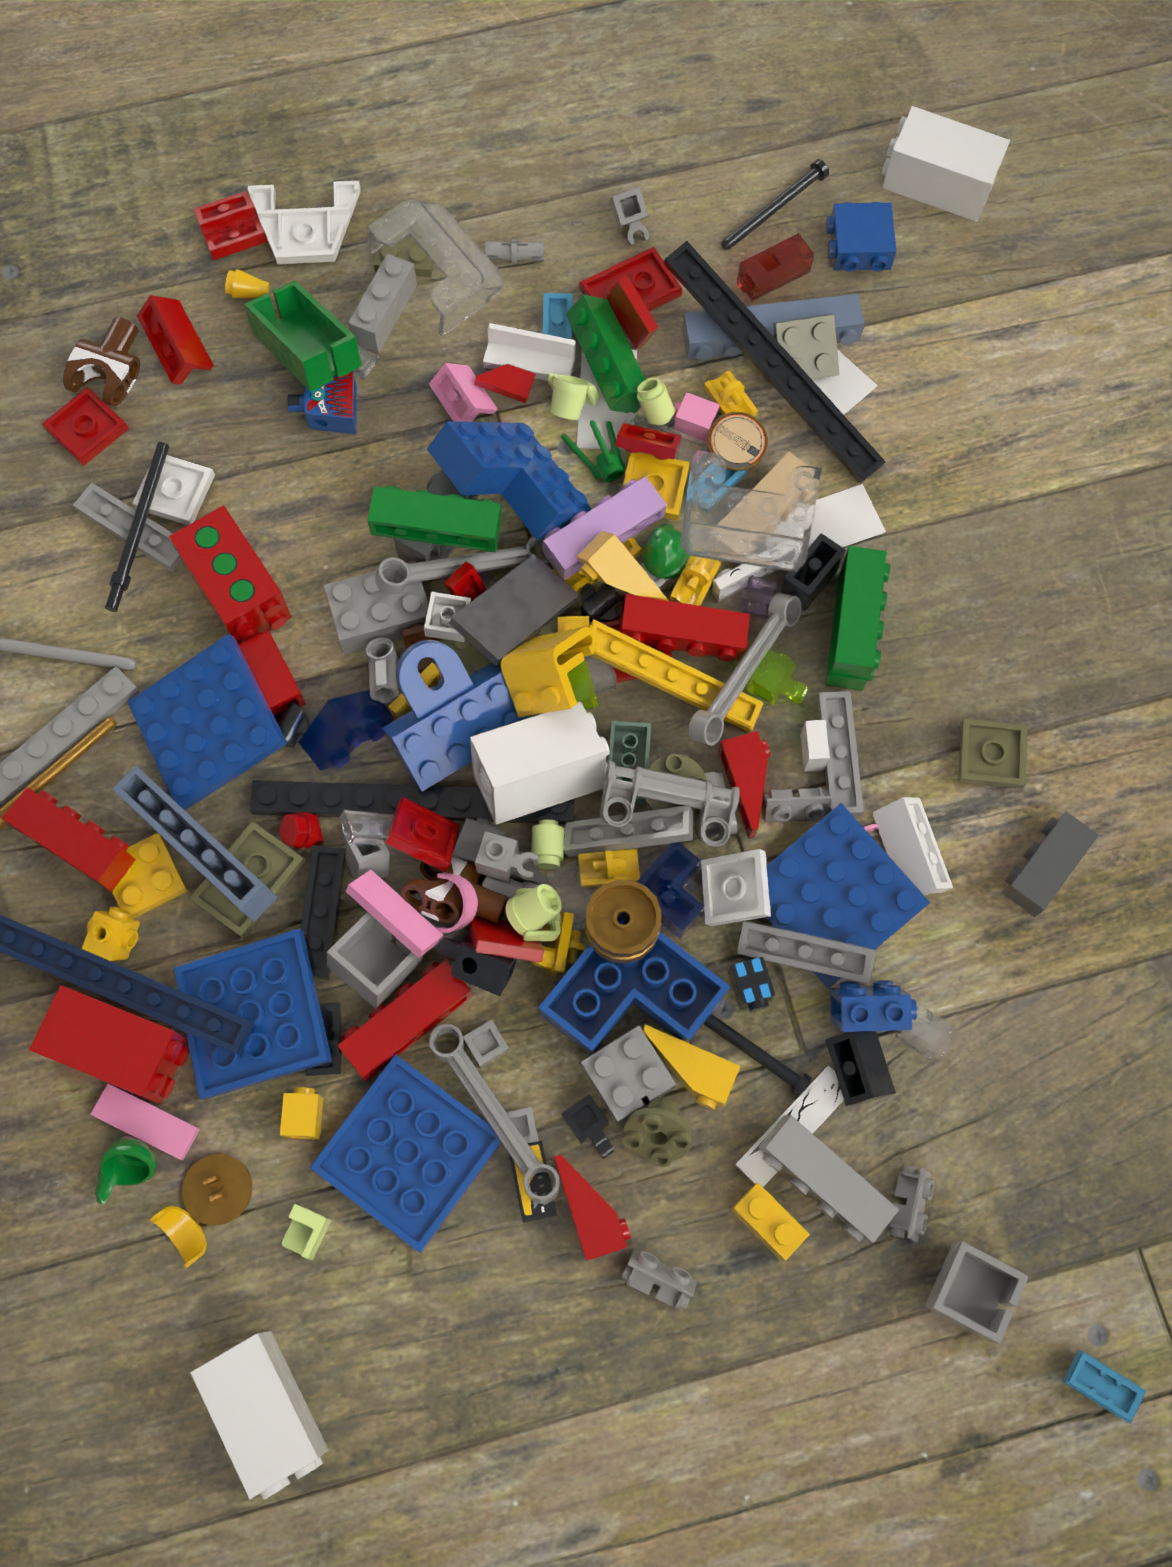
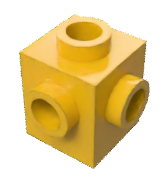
M110 907L106 911H95L87 924V935L82 949L109 961L128 959L131 949L138 940L137 931L140 921L130 918L129 911L118 907Z

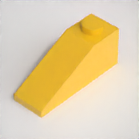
M601 531L576 556L582 564L580 570L592 582L597 580L636 596L669 601L615 534Z
M645 1025L643 1032L656 1053L687 1091L697 1097L695 1102L712 1110H715L716 1106L722 1108L727 1101L740 1066Z

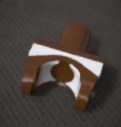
M117 316L113 319L100 344L80 339L70 354L64 370V388L71 392H77L93 379H105L104 402L111 406L119 405L131 390L140 371V359L127 354L139 332L136 325L128 319Z
M453 856L446 872H435L429 868L427 863L421 861L420 871L428 880H409L401 891V897L420 914L446 924L455 922L463 911V898L455 883L448 879L437 878L439 873L460 875L471 883L477 895L478 906L475 915L498 924L504 914L508 901V896L479 885L482 880V874L477 873L474 864ZM409 889L418 891L423 900L413 898Z

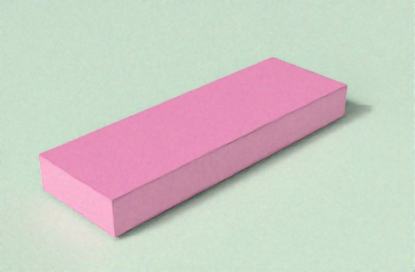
M371 869L348 885L345 892L418 958L441 941L443 934Z
M111 1084L106 1085L90 1114L180 1160H184L200 1130Z

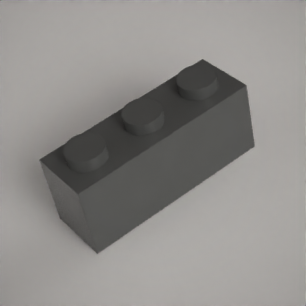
M1065 812L1058 820L1052 817L1041 831L1045 834V837L1040 843L1034 841L1023 855L1027 859L1022 868L1016 865L1005 879V882L1009 885L1003 894L1034 917L1045 910L1099 836L1068 812Z

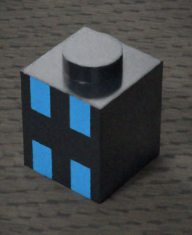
M759 957L731 965L728 974L739 1009L749 1008L750 1012H755L769 1007L768 1002L772 1001L775 997V992L764 958Z

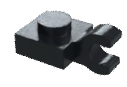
M590 1094L561 1113L580 1144L590 1139L603 1160L614 1153L613 1146L602 1132V1129L607 1127L609 1122Z

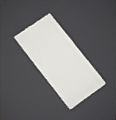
M632 350L637 360V350ZM582 351L580 378L587 380L592 386H595L600 394V398L596 406L584 404L578 419L577 447L600 449L590 426V421L594 420L608 450H612L606 422L610 421L612 423L615 437L617 438L623 423L634 425L635 414L610 411Z
M837 349L839 375L812 380L844 415L878 385Z
M863 484L798 506L788 521L781 520L776 526L777 531L765 544L768 549L776 541H786L792 537L799 544L800 548L797 559L778 569L781 570L795 565L820 533L841 547H845L885 533L886 530Z

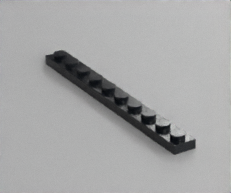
M688 241L665 258L664 265L860 484L885 464L886 461Z
M253 780L250 805L252 815L285 816L296 812H309L318 817L393 819L397 804L404 797L451 821H465L466 818L475 821L476 818H483L494 822L479 787L431 786L421 791L416 785ZM575 798L503 823L539 824L541 820H555L558 824L574 822Z

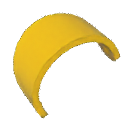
M168 1206L149 1220L160 1227L176 1246L184 1260L185 1269L205 1253L207 1248L205 1234L199 1223L184 1209L177 1206Z

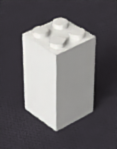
M912 106L908 117L902 116L896 131L899 137L892 138L886 156L891 158L886 159L881 175L885 176L882 188L978 222L1010 140Z
M581 701L577 702V705L571 709L543 713L470 737L473 776L496 825L603 789L607 769L606 756L609 755V747L606 739L599 737L597 734L595 719L591 712H586Z
M271 1331L253 1335L190 1372L249 1499L261 1494L263 1500L289 1485L288 1476L294 1473L298 1480L323 1464L321 1456L327 1453L329 1449Z

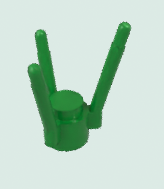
M594 420L590 421V426L602 451L595 459L596 465L589 460L566 434L561 435L562 440L590 469L595 480L602 478L604 483H609L624 474L625 464L620 456L619 448L615 447L616 437L610 421L606 422L612 451L608 450Z

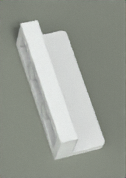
M492 323L489 324L487 329L488 345L483 359V368L493 370L505 364H511L536 374V379L548 381L550 373L572 376L576 361V342L574 340Z
M902 797L873 812L875 823L878 824V831L887 855L923 895L943 893L953 888L920 798Z

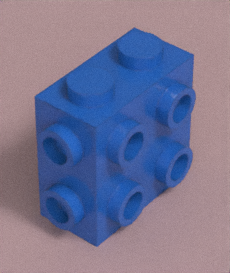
M845 202L834 204L831 216L826 218V234H831V240L828 242V258L833 259L834 271L891 270L897 252L892 203Z
M846 981L839 982L838 988H830L831 1022L842 1032L912 1030V1020L917 1019L915 999H911V994L901 989V986L893 985V981H873V986L869 987L860 986L859 982Z

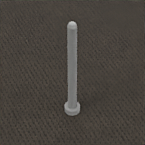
M0 638V651L112 668L117 666L119 669L133 670L137 665V661L130 657Z

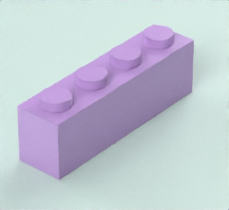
M646 476L638 481L635 479L629 481L621 488V492L615 496H605L597 502L595 508L591 511L578 513L570 520V524L560 529V527H557L546 534L545 540H543L542 552L561 579L566 580L580 571L582 564L576 556L601 531L615 534L620 542L624 543L664 517L667 504Z

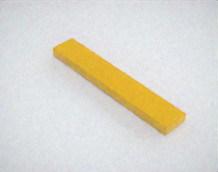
M593 620L589 627L594 633L596 640L595 652L590 656L704 711L708 710L725 685V683L596 620ZM741 692L723 720L750 732L754 728L764 702Z

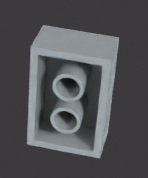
M415 560L406 562V564L416 563ZM386 569L382 572L384 578L389 582H403L402 575L396 570ZM378 570L325 584V591L344 655L365 650L368 643L376 638H388L392 642L403 639V630L416 623L425 624L429 605L422 581L407 583L405 589L396 595L386 594L378 588L375 581Z

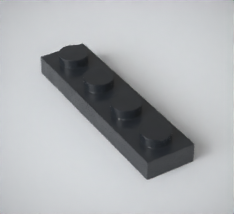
M317 845L312 847L301 930L304 932L312 973L315 979H330L331 969L327 967V951L335 943L346 863V848Z

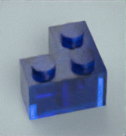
M370 690L329 699L298 743L320 771L332 767L338 769L349 762L351 759L350 754L355 747L366 741H378L385 736L382 728L390 724L394 716L383 703L372 700Z
M680 842L671 843L637 882L646 886L656 896L662 911L661 923L681 939L701 917L705 906L683 888L698 871L701 860Z

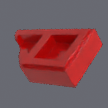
M505 364L478 375L474 385L526 403L536 374L511 364Z

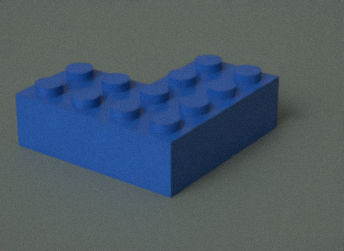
M447 421L427 448L428 452L462 496L502 494L537 540L544 539L546 534L554 528H564L570 524V520L582 511L587 513L592 510L587 503L585 495L573 486L569 481V475L557 466L551 458L550 451L538 442L534 437L533 430L525 423Z
M624 918L618 919L619 924H628L625 922ZM659 932L653 949L642 959L631 963H613L600 957L589 945L538 1009L539 1015L591 1056L633 1004L674 1037L689 1043L726 996L731 986L663 933Z

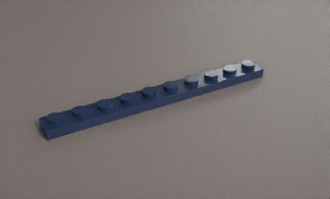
M0 915L1 953L241 1055L254 1027V1022Z

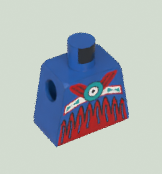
M354 371L341 377L334 375L333 381L311 392L305 387V394H288L289 413L304 412L310 429L357 434V383Z

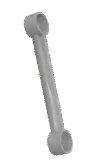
M533 536L522 547L496 550V553L483 552L406 564L399 558L390 557L381 562L375 576L376 585L382 592L396 595L405 589L407 583L450 577L465 561L472 564L477 572L519 566L532 556L530 547L543 549V540L545 539L537 540ZM548 559L541 560L549 567L550 562ZM386 569L396 570L402 575L403 582H389L384 578L382 572Z
M778 593L772 598L768 610V621L707 711L699 710L693 715L689 724V736L693 741L713 746L720 740L724 729L723 719L783 628L785 626L793 627L798 622L802 605L797 596Z
M443 1024L436 1027L429 1038V1045L434 1057L450 1065L525 1177L524 1186L528 1197L539 1204L549 1203L554 1200L560 1189L557 1172L551 1166L541 1164L464 1051L465 1043L461 1031L451 1024ZM445 1033L454 1034L459 1038L456 1050L448 1054L438 1052L435 1047L437 1038ZM545 1172L554 1177V1188L548 1195L537 1196L531 1192L529 1181L534 1174Z

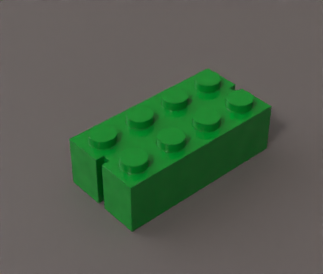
M296 280L273 290L280 317L279 320H276L271 297L268 293L244 304L252 334L310 392L333 381L334 375L338 377L345 376L362 367L356 336Z
M849 546L838 575L826 686L863 691L867 681L873 680L875 669L879 668L881 650H876L878 640L882 639L884 631V621H880L881 611L885 610L887 602V592H883L884 582H888L891 566L889 563H885L887 551Z

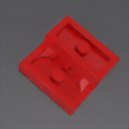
M247 191L193 208L213 260L268 242Z

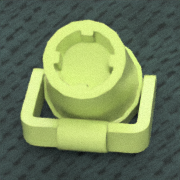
M550 373L548 377V383L553 390L550 410L553 415L565 419L578 420L585 403L592 406L597 405L600 394L596 387L592 386L587 380Z
M541 884L535 888L517 889L515 891L516 895L506 903V915L512 927L519 934L523 935L524 941L556 940L561 932L560 924L562 922L560 916L562 904L557 892L547 884ZM548 923L551 931H541L543 926Z

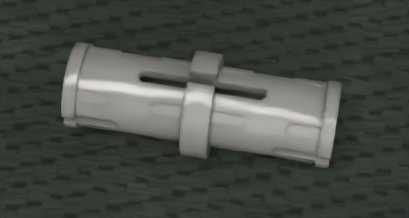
M512 239V242L486 241V260H511L512 263L525 260L543 261L544 242H518V239Z

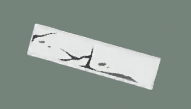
M827 1066L735 1164L753 1184L759 1183L764 1187L777 1173L762 1159L765 1153L758 1147L784 1115H792L813 1134L844 1101L835 1071Z

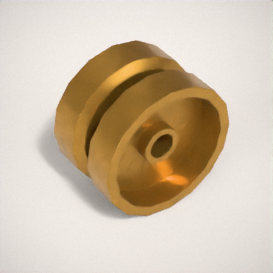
M615 880L606 883L593 893L586 907L585 932L590 946L600 957L613 963H631L642 959L653 949L661 928L662 911L656 896L646 886L633 880ZM624 918L625 922L628 924H619L618 919Z

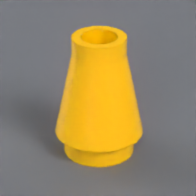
M239 269L228 271L225 294L232 295V298L256 299L264 294H269L270 282L263 281Z

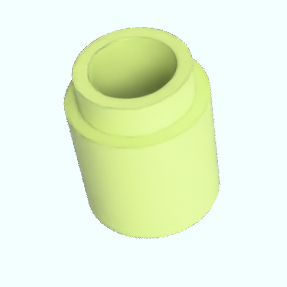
M650 378L643 381L637 388V398L647 422L654 425L668 423L675 413V408L665 384L661 383L658 378Z
M541 820L539 825L532 827L531 852L539 856L538 864L534 863V866L538 869L560 868V861L564 859L565 829L559 826L555 820Z

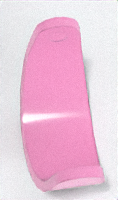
M439 873L437 878L451 880L459 888L463 898V913L458 923L453 927L435 928L441 933L463 929L470 924L477 912L478 900L475 889L468 880L460 875Z

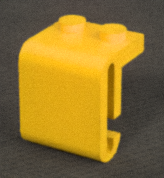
M585 626L532 637L502 658L501 670L518 717L567 710L577 705L567 673L585 660L584 656L593 655L595 652L596 640L594 633L589 627Z

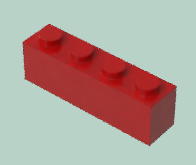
M626 594L621 606L618 632L647 646L656 647L660 651L671 652L678 650L687 652V654L695 657L709 655L718 657L722 661L732 662L740 660L747 648L750 614Z
M26 787L2 819L32 841L112 892L136 861L135 858L126 852L130 846L114 835L110 840L103 836L105 830L91 820H88L86 824L79 821L81 815L69 806L64 805L60 809L56 806L58 800L44 790L37 794Z
M444 960L441 964L438 962L432 963L422 972L424 976L414 985L408 983L395 994L397 999L388 1006L385 1004L378 1006L369 1014L370 1020L360 1028L356 1025L342 1035L341 1039L343 1041L337 1046L366 1082L386 1067L395 1054L397 1056L401 1055L473 997L471 990L464 981L451 975L453 968L447 960Z

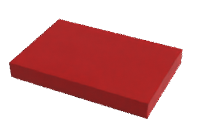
M655 247L579 282V289L583 295L606 299L617 280L627 275L649 311L683 294L682 287L664 265V261Z

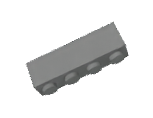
M784 1115L758 1147L765 1153L762 1159L777 1172L783 1169L792 1177L789 1183L806 1196L809 1192L818 1200L816 1207L831 1219L834 1216L838 1217L846 1224L843 1227L844 1232L858 1243L862 1239L874 1243L899 1211L895 1205L792 1115Z

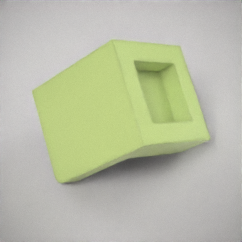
M294 1204L289 1218L293 1220L283 1238L282 1246L300 1254L306 1259L313 1260L331 1219Z

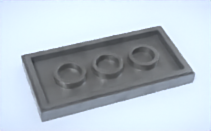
M533 554L452 616L449 624L497 666L506 654L528 641L576 602L579 594Z

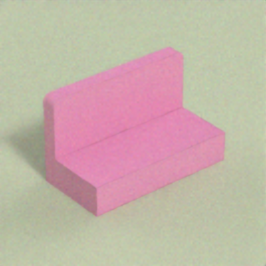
M445 363L429 385L451 419L455 422H472L479 413L494 414L497 407L484 388L474 385L476 376L471 368L467 365Z

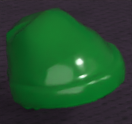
M661 524L654 529L642 551L644 567L651 575L661 579H670L681 574L690 557V546L686 537L674 529L673 524Z
M123 1135L114 1140L103 1153L98 1173V1184L95 1190L98 1204L106 1203L114 1185H138L149 1180L156 1173L157 1159L146 1143L132 1136Z

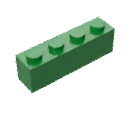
M583 295L567 311L566 316L610 411L635 414L641 408L637 398V388L646 379L609 301L603 298Z
M390 485L385 487L374 486L367 523L370 534L374 536L496 553L502 523L501 504L489 499H479L477 501L464 499L455 494L442 496L432 494L426 490L413 492L401 490L396 486Z

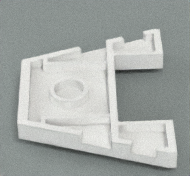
M333 182L334 207L276 210L274 185L248 186L250 198L277 264L335 262L361 192L360 182Z

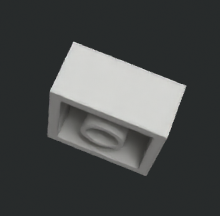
M431 592L424 626L425 636L465 642V638L449 622L452 616L471 603V598Z
M826 720L805 721L800 733L804 772L824 771L830 759Z

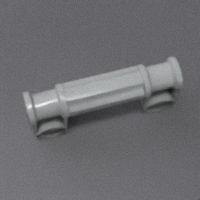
M609 761L603 784L600 816L605 823L614 827L626 825L633 816L636 796L681 806L690 805L691 808L700 809L696 824L697 838L706 845L719 847L724 845L730 837L733 817L739 801V788H722L713 786L710 781L654 771L638 766L635 769L617 766L614 761ZM616 777L629 778V781L619 780ZM713 797L725 798V801L716 800ZM614 802H620L624 807V815L617 821L611 820L608 815V808ZM716 822L720 827L719 836L714 840H709L705 834L706 827L710 823Z

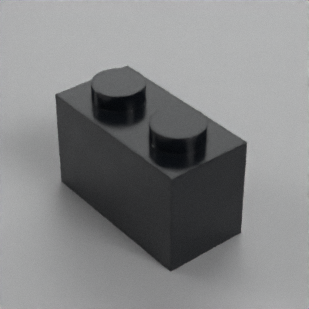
M820 533L785 575L781 593L797 596L801 601L802 609L806 611L841 568L846 549Z
M876 1031L845 1032L825 1040L846 1107L871 1102L896 1093Z

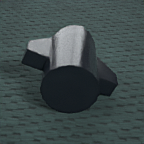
M603 583L597 590L588 584L582 590L581 615L589 616V622L593 620L598 622L613 621L618 617L617 612L613 608L621 601L620 596L608 584Z
M290 703L284 711L274 715L287 742L285 746L294 748L300 736L309 738L312 732L309 716L297 704Z

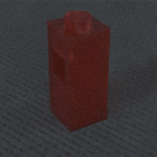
M798 233L740 262L737 277L738 287L753 302L809 273L814 253Z

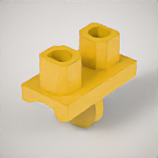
M730 370L717 379L704 383V389L712 402L720 404L719 411L722 415L731 412H743L753 417L757 416L758 410L745 393L744 385L741 381L736 380Z
M693 550L670 595V600L701 606L721 567V562L706 558Z
M637 849L606 850L605 852L578 854L581 888L601 887L615 880H633L638 883L641 881Z
M563 912L560 914L562 921L560 924L561 932L557 939L551 941L550 948L543 946L544 955L542 962L531 961L532 965L546 969L545 975L556 977L557 973H564L566 963L573 965L577 961L578 954H582L588 947V945L580 943L581 932L572 930L573 913ZM548 923L543 926L541 931H551Z

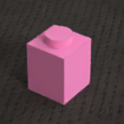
M686 392L682 403L677 402L675 404V413L671 417V419L675 420L674 433L707 444L709 430L718 419L720 404Z

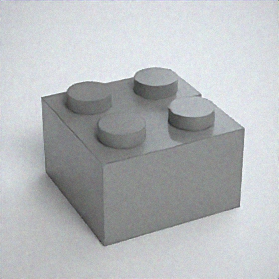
M367 912L327 951V967L374 1008H377L422 963L423 955L418 958L397 938L396 945H394L392 941L395 939V936Z
M637 1026L581 1061V1069L616 1125L625 1121L633 1112L643 1109L644 1103L641 1100L643 1097H645L646 1103L649 1104L653 1100L669 1093L676 1086L674 1079L640 1026Z
M963 1241L953 1242L924 1308L987 1342L1000 1344L1013 1313L997 1308L999 1304L1016 1307L1029 1276Z

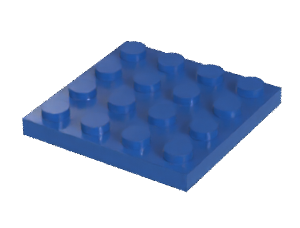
M229 634L127 702L172 799L184 810L195 805L287 744L235 637Z
M842 803L767 865L771 916L766 918L777 928L877 949L930 904L929 900ZM813 971L827 989H830L841 979V977Z
M302 930L289 931L174 967L179 991L255 1023L241 1055L186 1032L199 1099L206 1100L332 1061L304 932Z
M395 1054L310 1168L411 1247L422 1253L497 1150L501 1141L487 1122Z

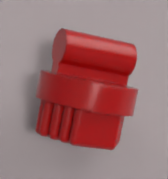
M296 812L283 817L279 827L282 843L294 846L297 849H307L313 845L324 843L317 815H312L309 812Z

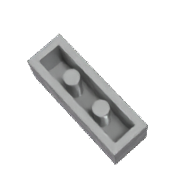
M387 253L348 322L350 332L356 336L357 345L376 353L381 351L417 286L413 263Z

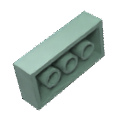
M611 721L608 762L614 761L617 766L635 769L637 766L647 769L649 767L651 723ZM616 777L619 780L629 781V778ZM636 796L635 805L645 806L644 798Z

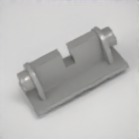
M822 787L798 789V797H793L792 789H770L769 793H763V804L766 806L764 821L821 820L830 812L832 796H829L828 790H822Z
M904 1165L903 1172L899 1171L895 1196L907 1199L906 1205L893 1203L899 1211L889 1222L888 1227L891 1228V1236L904 1239L905 1232H907V1238L918 1243L919 1235H924L926 1231L927 1214H924L926 1200H931L934 1180L930 1179L931 1173L925 1168L921 1167L920 1175H917V1168Z
M634 1249L621 1277L627 1280L626 1285L649 1295L653 1284L660 1286L655 1298L677 1310L679 1307L687 1308L691 1297L694 1295L697 1280L693 1279L686 1270L679 1267L670 1268L660 1263L655 1255L645 1251L638 1252Z

